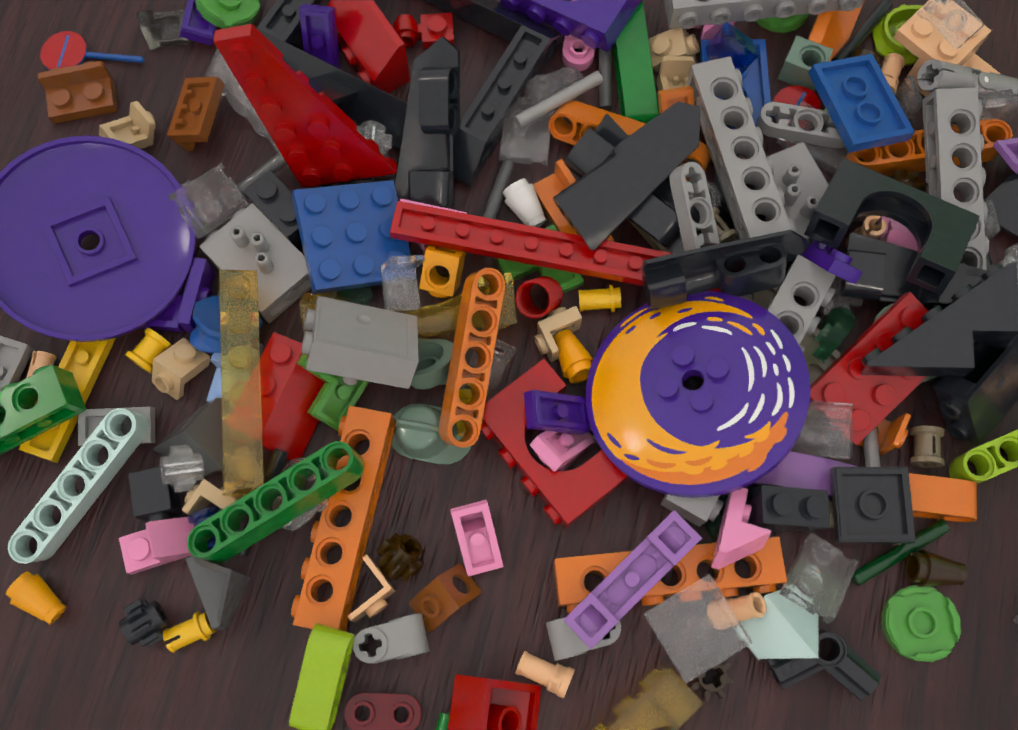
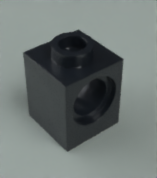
M161 466L128 474L133 516L144 522L170 519L172 516L182 514L177 473L167 466Z

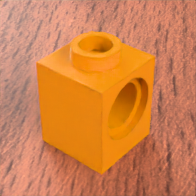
M429 245L425 250L419 289L429 291L428 293L434 297H453L460 287L466 252ZM436 266L445 267L450 277L439 275L436 271Z

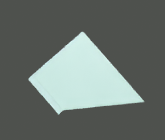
M794 586L765 595L763 598L766 603V613L763 617L741 621L734 628V631L758 661L761 659L819 658V615Z

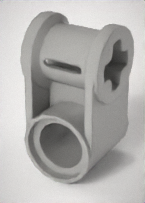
M422 613L390 620L388 623L361 630L355 636L353 651L356 657L365 663L376 664L429 652L430 649ZM370 635L375 640L382 642V646L376 649V656L371 657L370 652L362 650V645L368 643V636Z
M565 618L545 623L555 661L587 653L588 650L610 645L619 638L621 633V623L619 621L608 632V638H602L590 649L565 623Z

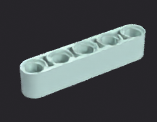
M117 408L111 410L104 417L11 536L8 542V552L14 561L24 564L47 560L55 554L145 438L149 429V423L142 413ZM126 417H129L132 422V428L129 433L124 435L121 431V423ZM105 446L109 455L107 461L102 465L98 460V453ZM81 476L84 479L85 488L81 494H78L75 489V482ZM56 506L61 511V519L58 524L52 518V512ZM32 537L36 539L38 544L35 554L29 549V541Z

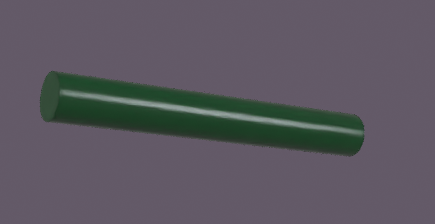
M939 519L916 533L915 543L894 546L851 572L850 578L856 586L862 585L905 559L909 553L920 550L950 531L949 525L945 520Z

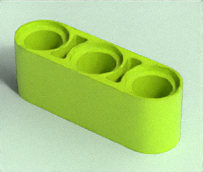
M1018 430L973 448L954 458L949 464L948 472L950 478L969 480L979 484L1018 467ZM1000 448L1005 450V452L1007 453L1008 461L1003 459V457L1001 456L999 452ZM967 461L975 465L977 475L970 472Z
M315 624L309 636L289 720L290 727L299 730H332L353 649L354 634L323 624Z

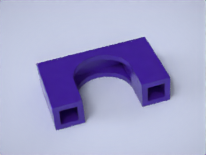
M500 0L504 7L512 11L522 12L536 23H546L554 27L562 35H572L581 39L591 48L596 49L598 47L609 52L642 1Z

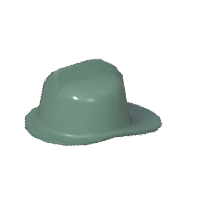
M418 338L419 362L410 386L415 389L424 390L437 385H446L453 349L452 342L446 339Z
M410 404L401 408L393 416L396 420V429L392 447L402 456L434 464L450 465L465 457L471 446L465 448L451 446L441 439L439 435V422L442 407L427 404ZM455 423L452 428V434L458 441L463 436L457 435L458 430Z

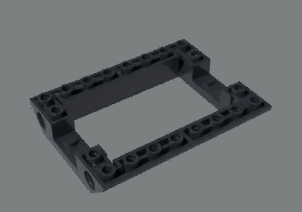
M277 0L257 29L284 54L283 60L295 72L301 70L309 79L326 74L359 91L351 115V119L357 124V130L400 152L407 103L302 51L303 41L299 7L302 4L319 5L322 0ZM424 0L511 42L461 119L459 130L454 135V179L471 188L503 136V121L526 84L535 85L565 35L560 34L555 28L547 24L534 22L526 14L504 7L496 0Z

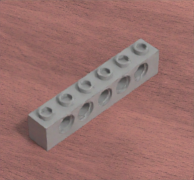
M864 0L663 1L669 29H689L699 25H723L727 22L736 21L753 22L763 18H787L791 15L800 14L817 15L836 10L851 11L860 8Z
M731 56L691 65L687 86H691L694 89L695 106H700V125L739 240L786 230L796 232L794 221L792 218L787 217L784 209L785 197L781 187L776 186L773 178V162L769 156L766 157L763 150L762 131L759 126L755 127L752 118L753 108L749 97L744 96L740 70L734 68ZM717 96L724 97L726 100L719 99ZM726 125H732L737 129H730ZM736 154L744 155L747 159H740ZM745 184L755 185L759 190H751ZM756 215H764L769 219V221H761L757 218Z
M978 88L935 89L922 99L926 183H928L926 190L932 196L980 215L962 259L966 265L987 270L986 255L989 251V240L985 236L984 221L987 218L988 209L987 204L983 201V186L986 181V172L981 162L984 137L980 133L979 119L982 115V102L978 99ZM950 121L958 126L959 133L952 130ZM952 155H955L960 160V168L953 163ZM954 188L960 191L962 202L955 198Z

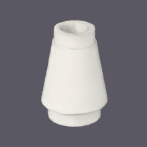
M525 178L514 182L503 191L506 197L504 202L525 225L539 228L546 223L547 220L533 184H528Z

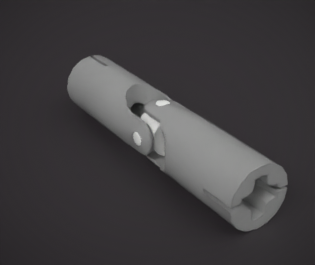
M937 59L927 60L919 68L917 80L919 81L917 82L922 90L933 92L935 89L978 88V99L983 103L1007 108L1018 107V78L993 72L986 73L979 69Z

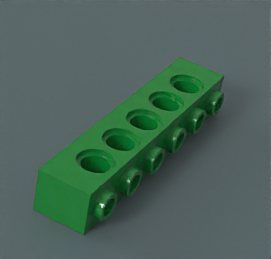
M54 365L43 366L36 369L32 376L20 382L10 383L1 389L0 455L87 410L72 372Z

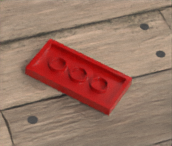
M911 292L904 293L810 385V401L853 445H858L927 377L861 375V371L865 367L860 362L863 357L878 347L882 352L893 345L890 339L904 328L909 326L912 330H915L923 324L921 317L929 311Z

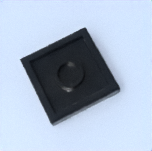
M832 467L829 469L835 543L912 544L916 542L908 467Z

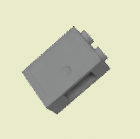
M802 142L769 157L774 166L773 178L776 186L781 187L784 193L786 215L794 221L796 233L809 240L812 244L815 239L804 235L829 184L806 145ZM748 184L751 190H759L755 185Z
M253 203L247 208L237 211L231 221L220 230L211 232L206 237L205 242L199 246L212 264L268 323H271L311 289L305 256Z
M317 296L314 310L307 309L303 330H305L301 353L307 354L306 370L342 376L343 381L348 385H354L357 383V380L409 389L419 362L417 316Z

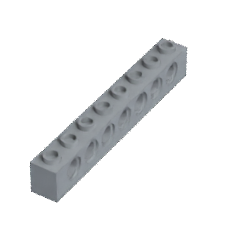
M797 255L786 271L783 283L778 286L766 310L776 316L790 329L802 352H804L805 347L801 346L800 343L805 335L810 337L821 319L815 316L819 307L825 308L833 297L836 289L830 286L836 275ZM794 296L804 299L807 306L797 304ZM665 494L660 505L670 511L675 510L681 517L700 527L708 519L712 522L715 520L724 502L719 500L720 495L688 498Z

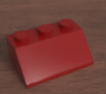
M331 0L328 7H334L337 42L342 47L341 53L350 67L355 65L359 71L357 76L360 80L386 93H390L411 81L405 44L373 0Z
M273 332L224 429L236 439L273 454L275 448L289 452L286 460L297 464L302 460L320 423L319 420L309 415L307 411L325 382L297 364L302 355V343Z
M455 674L448 730H537L542 686Z

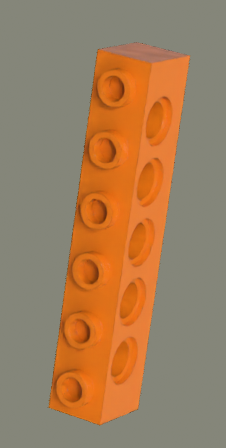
M349 405L347 416L343 415L340 420L338 435L341 437L340 441L348 444L353 449L357 443L364 440L369 441L370 446L367 452L361 455L365 466L359 486L352 491H346L344 488L320 503V506L323 507L320 521H315L311 531V542L314 543L311 556L306 557L301 570V579L304 580L301 595L297 594L292 604L291 616L295 617L293 622L295 626L313 629L315 624L319 623L345 632L347 631L349 622L347 616L351 614L364 561L362 557L366 553L395 434L396 420L392 413ZM349 455L339 459L337 470L343 469L347 465ZM344 510H351L352 518L349 524L344 527H337L336 518L338 514ZM334 546H341V559L335 564H329L327 561L328 551ZM330 582L333 586V594L329 600L320 602L318 599V589L322 584Z
M769 537L761 550L742 558L750 567V575L747 579L737 575L734 569V562L719 570L712 568L714 572L713 580L711 582L702 581L697 575V566L699 563L712 565L716 543L697 544L672 567L677 574L676 584L674 586H667L659 580L641 598L642 606L664 604V597L678 595L679 602L702 600L701 593L716 592V598L739 596L738 589L753 588V592H758L759 594L776 592V586L787 582L780 537ZM632 551L555 558L553 566L558 607H567V613H571L590 594L584 586L585 576L594 573L604 580Z

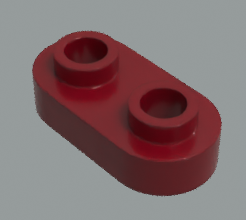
M360 693L353 696L347 702L344 710L346 724L351 730H415L421 723L423 715L420 702L409 694ZM362 705L367 706L370 710V716L366 721L360 720L357 716V710ZM400 706L407 708L409 711V717L405 722H400L395 717V712Z

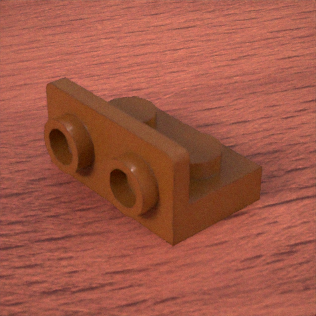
M89 61L71 67L53 68L37 74L38 81L45 89L48 118L53 124L118 111L114 78L102 61Z
M217 76L185 78L167 136L185 151H193L196 142L208 141L225 85Z

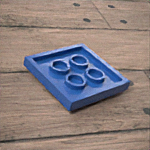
M393 180L293 190L291 197L313 294L412 281L416 277L408 241L390 237V229L398 201Z

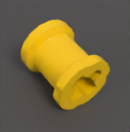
M147 327L144 331V338L133 351H127L125 356L137 366L152 374L153 359L172 345L161 335Z

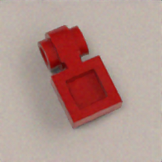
M452 13L420 14L421 24H417L413 16L402 14L397 16L393 23V28L404 42L405 47H411L415 45L416 41L422 40L423 49H428L441 37H445L454 45Z

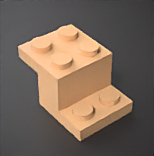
M929 0L897 30L893 37L918 57L905 81L925 97L929 95L930 91L922 90L918 86L917 74L922 64L930 59L967 66L986 73L1000 74L975 54L992 30L953 0Z

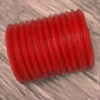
M541 276L526 281L516 291V307L527 318H541L560 306L563 298L562 287L558 281L548 276ZM534 284L542 286L548 293L549 302L545 310L539 309L531 301L530 292Z

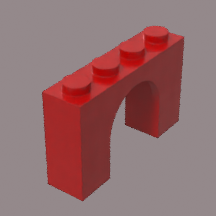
M542 359L485 403L480 433L487 441L493 438L501 448L497 453L510 469L515 466L523 475L520 482L532 497L538 494L546 504L543 511L555 526L561 523L567 529L630 478L613 465L603 450L599 451L580 467L568 471L554 472L540 465L531 456L525 442L527 422L524 393L530 390L565 394L566 384L546 360Z

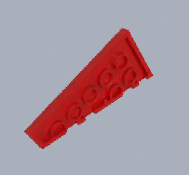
M253 24L215 30L214 44L302 188L397 174V163L391 157H384L379 152V145L374 140H367L357 131V124L323 92L317 93L309 85V78L301 70L295 72L283 60L284 54Z

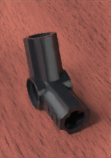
M819 629V642L824 638H828L831 642V651L826 657L765 659L769 671L782 690L824 669L858 700L862 701L874 692L882 677L877 670L853 651L841 636L825 629Z

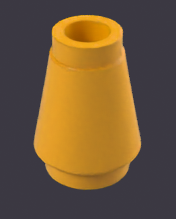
M572 330L560 331L553 339L559 349L558 358L563 377L568 378L570 383L583 382L588 378L593 357L573 334Z
M29 571L21 574L5 593L11 599L10 604L45 621L49 625L53 624L66 610V606L61 603L60 599L39 574L33 575Z

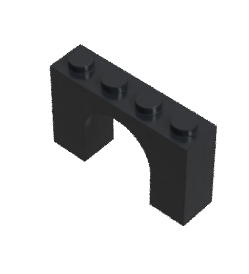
M843 158L817 205L804 235L838 249L849 226L856 219L869 215L891 218L904 225L913 234L918 245V254L906 280L938 295H942L957 272L980 215Z

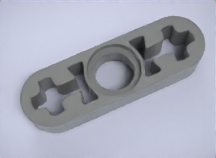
M770 102L763 106L756 121L762 134L769 137L837 149L845 147L828 111ZM769 116H774L775 121L778 123H773ZM788 118L792 119L790 126H788V123L790 121L788 120ZM803 119L809 120L813 123L815 130H803L799 126L798 121Z
M687 162L676 167L671 172L669 180L684 251L697 249L700 246L707 247L720 244L704 170L696 162ZM685 177H686V178L689 177L690 182H687L686 179H685ZM694 195V198L689 200V196ZM692 206H695L699 211L700 221L698 224L691 217L690 210ZM701 230L702 233L697 235L696 231Z

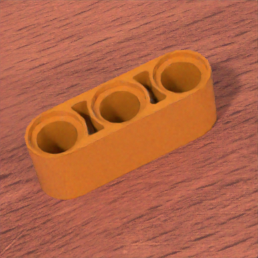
M909 473L913 517L943 519L952 522L977 521L976 482Z

